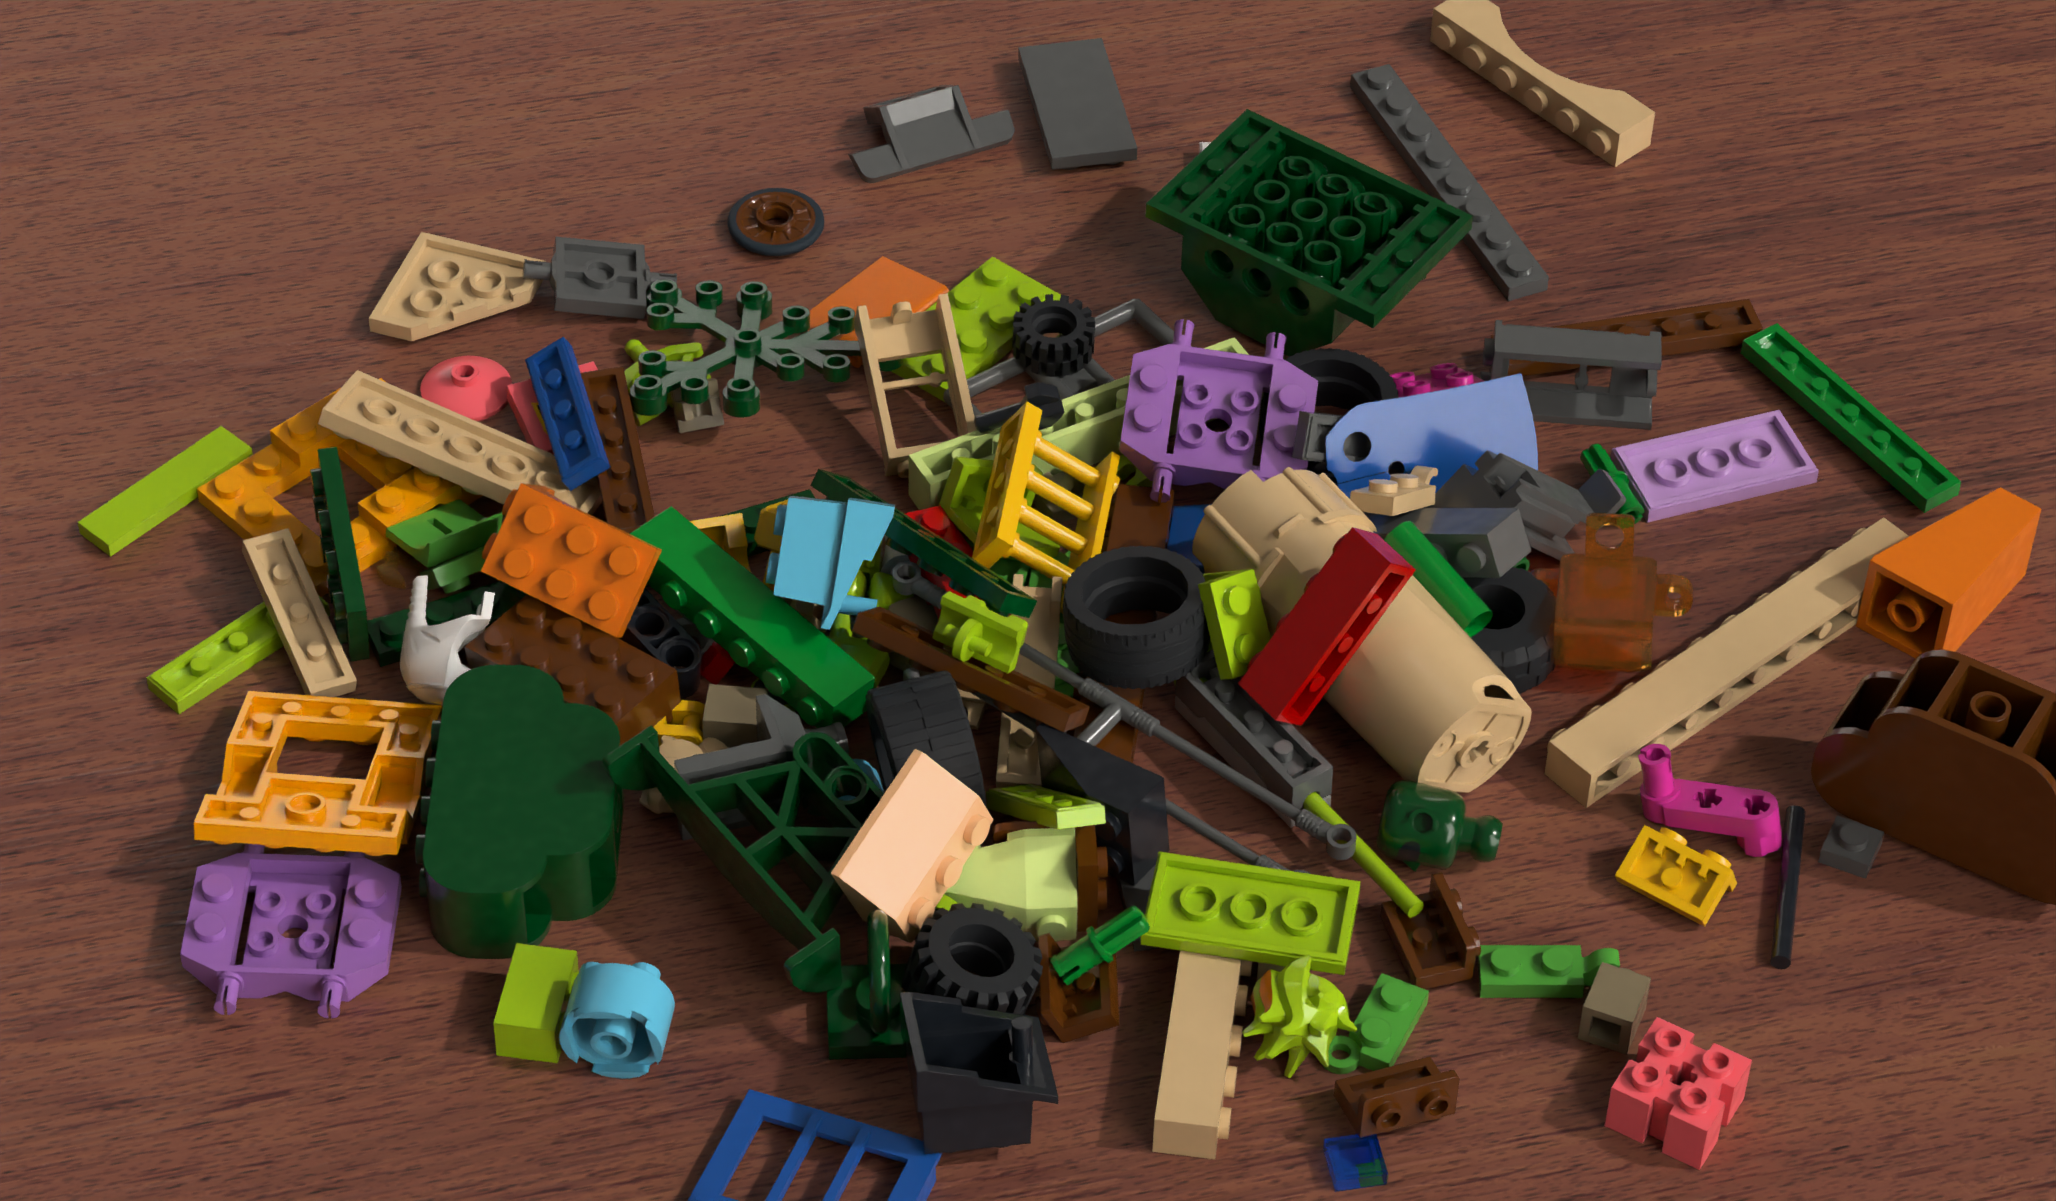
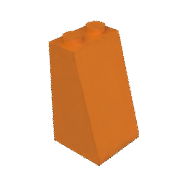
M2000 487L1874 555L1869 562L1856 627L1915 659L1919 655L1932 650L1956 652L2025 576L2042 509Z

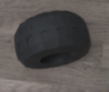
M1512 567L1500 578L1462 577L1493 613L1489 623L1480 632L1472 636L1471 639L1507 676L1519 694L1545 681L1558 663L1564 636L1563 609L1560 602L1556 599L1554 592L1541 579H1536L1531 572L1523 568Z

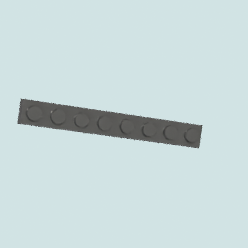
M1386 64L1351 74L1350 88L1427 193L1473 216L1472 229L1462 240L1506 300L1512 301L1546 291L1549 276L1391 65Z

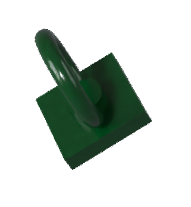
M873 910L867 917V965L841 966L842 984L835 989L827 990L829 1060L906 1058L901 1035L900 993L907 992L903 988L902 982L906 964H890L888 918L882 910Z

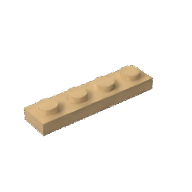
M289 529L243 540L242 553L305 695L337 697L356 691V677Z

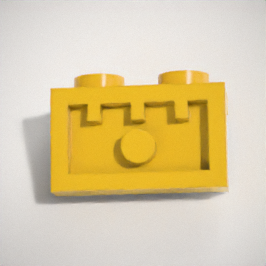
M1644 825L1615 874L1617 882L1705 927L1725 891L1733 892L1737 885L1734 872L1730 869L1731 863L1723 856L1706 849L1701 854L1687 847V840L1673 830L1661 827L1658 832Z

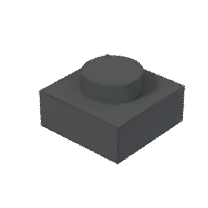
M1836 816L1821 848L1818 862L1866 879L1882 845L1884 832Z

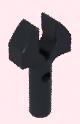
M1041 382L1024 386L1026 396L1020 402L976 415L974 423L977 431L984 433L1001 428L1026 402L1043 410L1038 430L1053 426L1065 412L1057 387Z

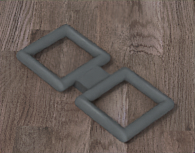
M1137 298L1131 299L1094 317L1095 337L1134 318L1163 346L1173 343L1174 330L1143 301ZM1059 334L1058 336H1056V338L1063 337L1065 335ZM1015 357L966 379L971 398L1025 371L1035 382L1056 386L1061 400L1115 380L1093 358L1088 364L1083 362V369L1078 372L1070 367V375L1062 376L1060 370H1055L1054 377L1046 376L1045 369H1041L1039 374L1032 373L1031 365L1024 368L1020 365V358L1015 359ZM946 389L943 399L952 408L949 389ZM972 403L974 417L976 415L982 414V412Z

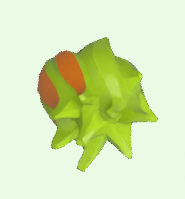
M1310 955L1303 956L1289 963L1281 971L1270 969L1263 974L1256 982L1251 995L1255 1014L1254 1021L1242 1031L1244 1037L1264 1034L1263 1043L1254 1056L1256 1060L1264 1058L1273 1059L1278 1054L1289 1050V1059L1284 1076L1288 1078L1292 1077L1310 1051L1322 1065L1328 1067V1050L1337 1029L1357 1031V1027L1349 1020V1010L1344 995L1329 980L1310 973L1312 960Z

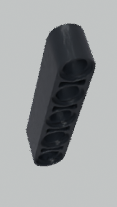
M644 588L622 638L618 639L673 668L675 666L685 667L684 669H677L680 698L684 699L692 696L698 690L701 680V648L654 596ZM645 634H652V635H655V636H644V635H645Z

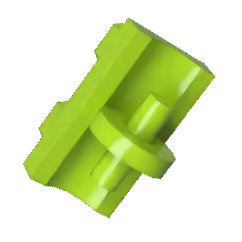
M950 591L944 594L940 602V618L932 638L952 647L953 657L962 662L968 661L973 657L1007 674L1013 671L1016 667L1020 648L1024 644L1028 628L1027 621L1013 614L1009 617L999 615L989 610L985 601L972 595L963 598Z

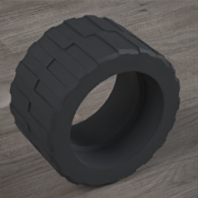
M944 670L868 690L865 697L868 721L885 790L888 789L913 750L917 749L979 795L986 806L983 778L972 731L960 693L949 672Z

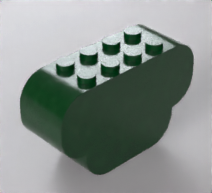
M497 664L471 669L461 674L450 684L444 696L441 720L432 721L431 748L432 750H437L435 758H427L426 786L432 789L431 794L423 795L421 800V825L426 826L425 834H417L415 860L416 864L424 865L420 869L419 894L420 897H427L432 934L443 948L458 956L475 959L512 958L516 943L538 946L547 936L552 921H573L593 915L611 900L616 889L624 815L623 788L614 783L607 775L602 761L607 754L620 746L618 727L609 715L598 708L586 704L564 703L563 692L558 682L551 675L538 668L525 665Z

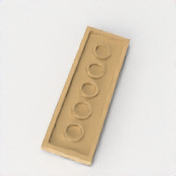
M358 370L323 407L318 424L332 430L341 438L356 440L376 449L379 454L385 457L400 459L418 467L427 475L439 476L462 486L465 491L471 494L483 495L502 504L505 503L513 489L518 490L521 483L546 486L555 491L554 496L590 515H593L602 503L597 476L570 491L562 482L554 454Z

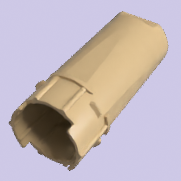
M1287 467L1283 473L1263 482L1250 470L1228 486L1212 505L1204 509L1205 515L1195 533L1192 553L1204 565L1205 573L1254 569L1257 583L1261 590V600L1268 630L1272 637L1276 632L1279 620L1293 609L1304 594L1306 583L1312 576L1320 572L1333 554L1335 543L1348 533L1352 527L1374 533L1373 531L1377 532V529L1373 522L1325 473L1317 475L1309 470H1293L1291 467ZM1413 575L1323 696L1337 713L1404 780L1469 793L1482 785L1509 760L1527 732L1532 713L1531 708L1522 699L1507 676Z

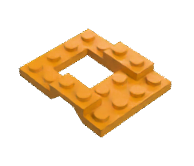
M341 388L271 429L270 445L197 488L199 502L243 540L288 528L320 597L329 593L327 585L328 572L326 563H323L320 537L273 499L311 476L310 469L319 468L318 449L337 447L339 459L377 489L376 492L358 502L359 516L350 521L360 573L391 554L397 544L386 537V528L423 514L438 504L445 505L460 499L469 505L483 496L471 494L465 491L462 486L439 476L427 475L418 467L400 459L385 457L379 454L376 449L356 440L341 438L332 430L319 425L318 422L323 407Z
M248 691L226 743L222 781L217 794H205L194 820V840L213 841L221 845L233 843L257 844L273 849L297 847L310 848L319 852L337 850L363 852L370 856L397 855L400 845L408 843L421 805L422 796L425 793L427 758L431 757L433 752L431 748L432 721L441 720L442 705ZM287 737L305 738L313 742L324 740L352 741L358 745L379 743L366 780L277 772V762Z

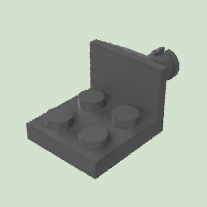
M763 694L756 696L757 742L674 760V769L687 784L794 761L793 747L795 742L802 735L809 732H821L829 735L847 754L849 753V746L841 722L811 730L809 728L804 729L798 714L768 695ZM783 798L765 802L779 816ZM737 808L714 813L729 830L752 825ZM677 817V825L682 841L693 839Z

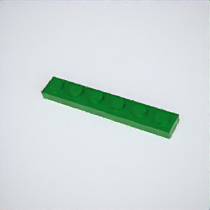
M1778 323L1743 340L1741 354L1923 513L1959 495L1961 481Z

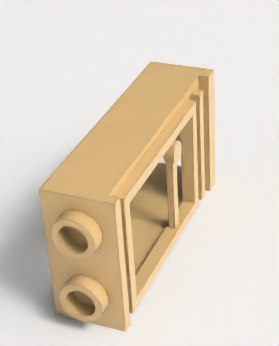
M948 293L938 295L935 310L912 313L910 302H899L893 305L891 316L869 319L867 306H857L854 328L861 351L885 466V476L898 474L901 478H909V455L943 442L897 449L885 396L886 390L926 384L938 387L942 382H947L959 437L977 430ZM941 353L945 374L932 372L930 376L882 382L878 362Z

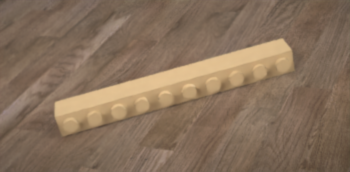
M1884 517L1868 528L1859 529L1848 542L1836 550L1830 549L1826 551L1818 562L1803 572H1795L1785 584L1770 594L1764 593L1759 596L1752 606L1739 615L1729 616L1718 629L1706 637L1696 638L1685 651L1671 660H1664L1659 663L1652 673L1639 682L1629 683L1621 690L1618 696L1603 706L1597 705L1593 707L1582 720L1570 728H1563L1557 731L1547 745L1548 753L1545 775L1585 808L1589 807L1642 771L1638 758L1642 748L1651 744H1662L1671 751L1856 625L1870 560L1874 555L1909 536Z

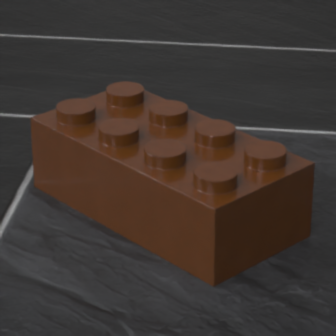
M528 594L465 646L468 668L470 669L497 664L525 665L548 673L560 685L564 703H579L593 706L605 712L613 719L619 730L620 746L652 725L654 727L665 716L667 724H669L673 720L672 710L681 702L677 669L615 636Z

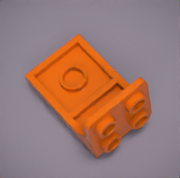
M521 483L518 490L513 489L504 503L502 514L506 517L499 532L493 533L485 544L482 552V558L485 559V563L481 572L616 638H622L662 549L565 503L554 496V490L546 486Z

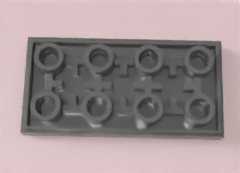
M1102 38L1018 47L1019 64L1052 170H1073L1081 166L1115 165L1123 161L1137 160V145Z

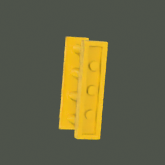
M1026 402L1001 426L972 558L990 569L1001 557L1006 559L1011 556L1050 579L1053 576L1062 577V586L1064 588L1060 612L1063 614L1064 589L1068 578L1071 577L1072 572L1081 566L1083 562L1088 561L1089 558H1093L1097 554H1101L1111 499L1120 481L1119 476L1116 475L1120 455L1112 451L1095 468L1042 438V432L1038 429L1043 410ZM1033 455L1084 483L1082 498L1035 472V466L1031 464ZM1025 489H1029L1076 516L1078 520L1075 532L1028 506L1027 499L1024 498ZM1018 522L1069 550L1071 554L1068 566L1020 540V534L1016 532Z

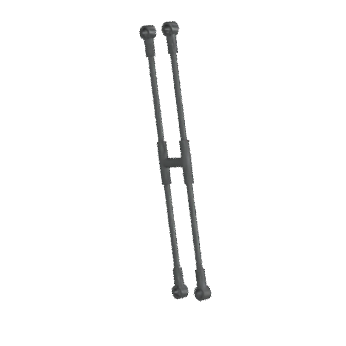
M903 561L894 566L892 581L893 588L897 593L901 595L915 594L941 609V598L947 591L922 577L920 567L914 562ZM903 577H911L912 579L905 580V579H902V578H903ZM849 615L850 629L852 631L857 616ZM852 631V633H853L854 635H856V636H858V637L865 638V637H863V636H861V635H859V634H857V633H855V632ZM1026 643L1020 648L1019 654L1077 688L1081 696L1103 708L1098 716L1076 737L1077 739L1096 746L1122 720L1149 737L1156 736L1294 820L1296 827L1326 844V851L1330 857L1336 860H1345L1355 853L1357 834L1351 826L1346 824L1331 825L1307 809L1301 811L1160 725L1158 719L1091 678L1084 679ZM980 692L972 693L1036 733L1037 725L1035 724V718L1022 712L1010 713L1001 710L992 703L993 698ZM1166 799L1168 815L1246 863L1254 866L1291 871L1264 854L1261 856L1257 855ZM1336 840H1344V841H1347L1348 843H1346V844H1338V843H1336V842H1334V841H1336ZM1295 870V871H1294V872H1301V873L1311 874V873H1309V872H1307V871H1305V870Z

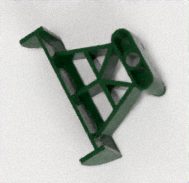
M652 725L607 754L602 762L610 779L627 790L641 791L657 788L692 838L723 876L776 931L799 950V952L787 959L783 965L787 978L795 987L803 992L819 993L835 989L842 984L840 935L834 928L824 934L820 932L844 893L831 875V872L884 793L832 737L821 732H809L802 735L795 742L793 747L794 761L687 784L660 754L658 732ZM802 793L804 809L808 807L807 812L810 815L824 816L834 828L794 827ZM845 795H851L856 797L855 799L847 801L838 799L839 797ZM783 798L779 816H777L765 802ZM737 808L763 837L748 848H745L714 813ZM783 858L815 894L804 913L767 873L768 870L776 866ZM818 861H832L834 864L828 872Z

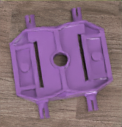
M1180 319L1174 324L1172 344L1133 354L1119 451L1150 481H1153L1150 493L1152 500L1158 502L1160 486H1163L1161 502H1167L1170 500L1171 484L1188 486L1211 482L1226 489L1250 470L1263 482L1283 473L1287 467H1291L1293 470H1307L1308 461L1292 458L1299 412L1315 411L1318 380L1283 359L1286 342L1285 335L1279 333L1277 347L1274 348L1276 332L1267 334L1264 357L1197 348L1191 346L1194 323L1187 320L1185 335H1182L1184 319ZM1177 380H1182L1183 388L1174 452L1170 454L1166 452ZM1262 392L1269 393L1260 466H1253ZM1218 418L1228 423L1230 428L1223 432H1215L1210 430L1205 423L1210 419Z
M245 844L242 853H236L197 867L180 956L182 967L217 994L216 1002L214 1003V1010L217 1013L224 1015L226 1007L227 1014H233L236 1011L237 998L259 999L286 991L308 1000L320 1001L318 1014L328 1018L330 1008L332 1019L339 1016L341 1001L349 1002L388 974L402 888L401 877L399 873L365 858V853L345 851L344 856L264 854L265 846ZM248 892L255 893L243 964L235 965ZM345 896L334 968H332L343 897ZM292 928H301L306 931L298 938L282 936L285 931Z

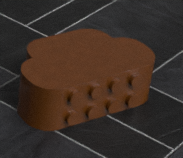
M1932 650L1919 655L1905 675L1892 671H1878L1862 678L1815 749L1811 776L1821 797L1833 809L1852 820L1883 831L1884 834L2030 898L2056 905V693L1966 655L1949 650Z

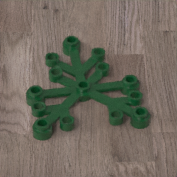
M666 279L657 280L651 284L650 289L646 293L647 326L653 330H667L669 328L702 329L723 341L725 348L698 361H666V355L656 350L641 353L638 357L639 374L641 376L635 379L634 384L630 388L631 406L633 412L640 415L651 416L660 414L667 409V393L680 387L682 401L688 404L704 403L709 398L707 375L731 363L735 365L734 378L730 379L727 382V386L723 389V410L726 414L738 418L750 417L760 410V390L753 381L755 367L763 365L777 373L779 379L792 382L804 377V364L823 374V378L829 382L838 383L846 381L850 378V359L847 356H861L859 342L829 339L839 334H847L854 331L855 311L843 306L832 308L828 312V322L807 331L810 328L809 309L803 306H789L783 310V321L760 331L761 320L768 318L773 312L772 293L767 289L766 284L751 281L744 283L736 294L737 315L742 318L741 329L737 330L716 318L717 307L723 302L721 283L712 280L698 283L695 290L696 303L699 306H696L682 298V291L678 288L676 282ZM805 332L792 339H784L794 333ZM903 359L878 362L880 371L898 369L902 366Z

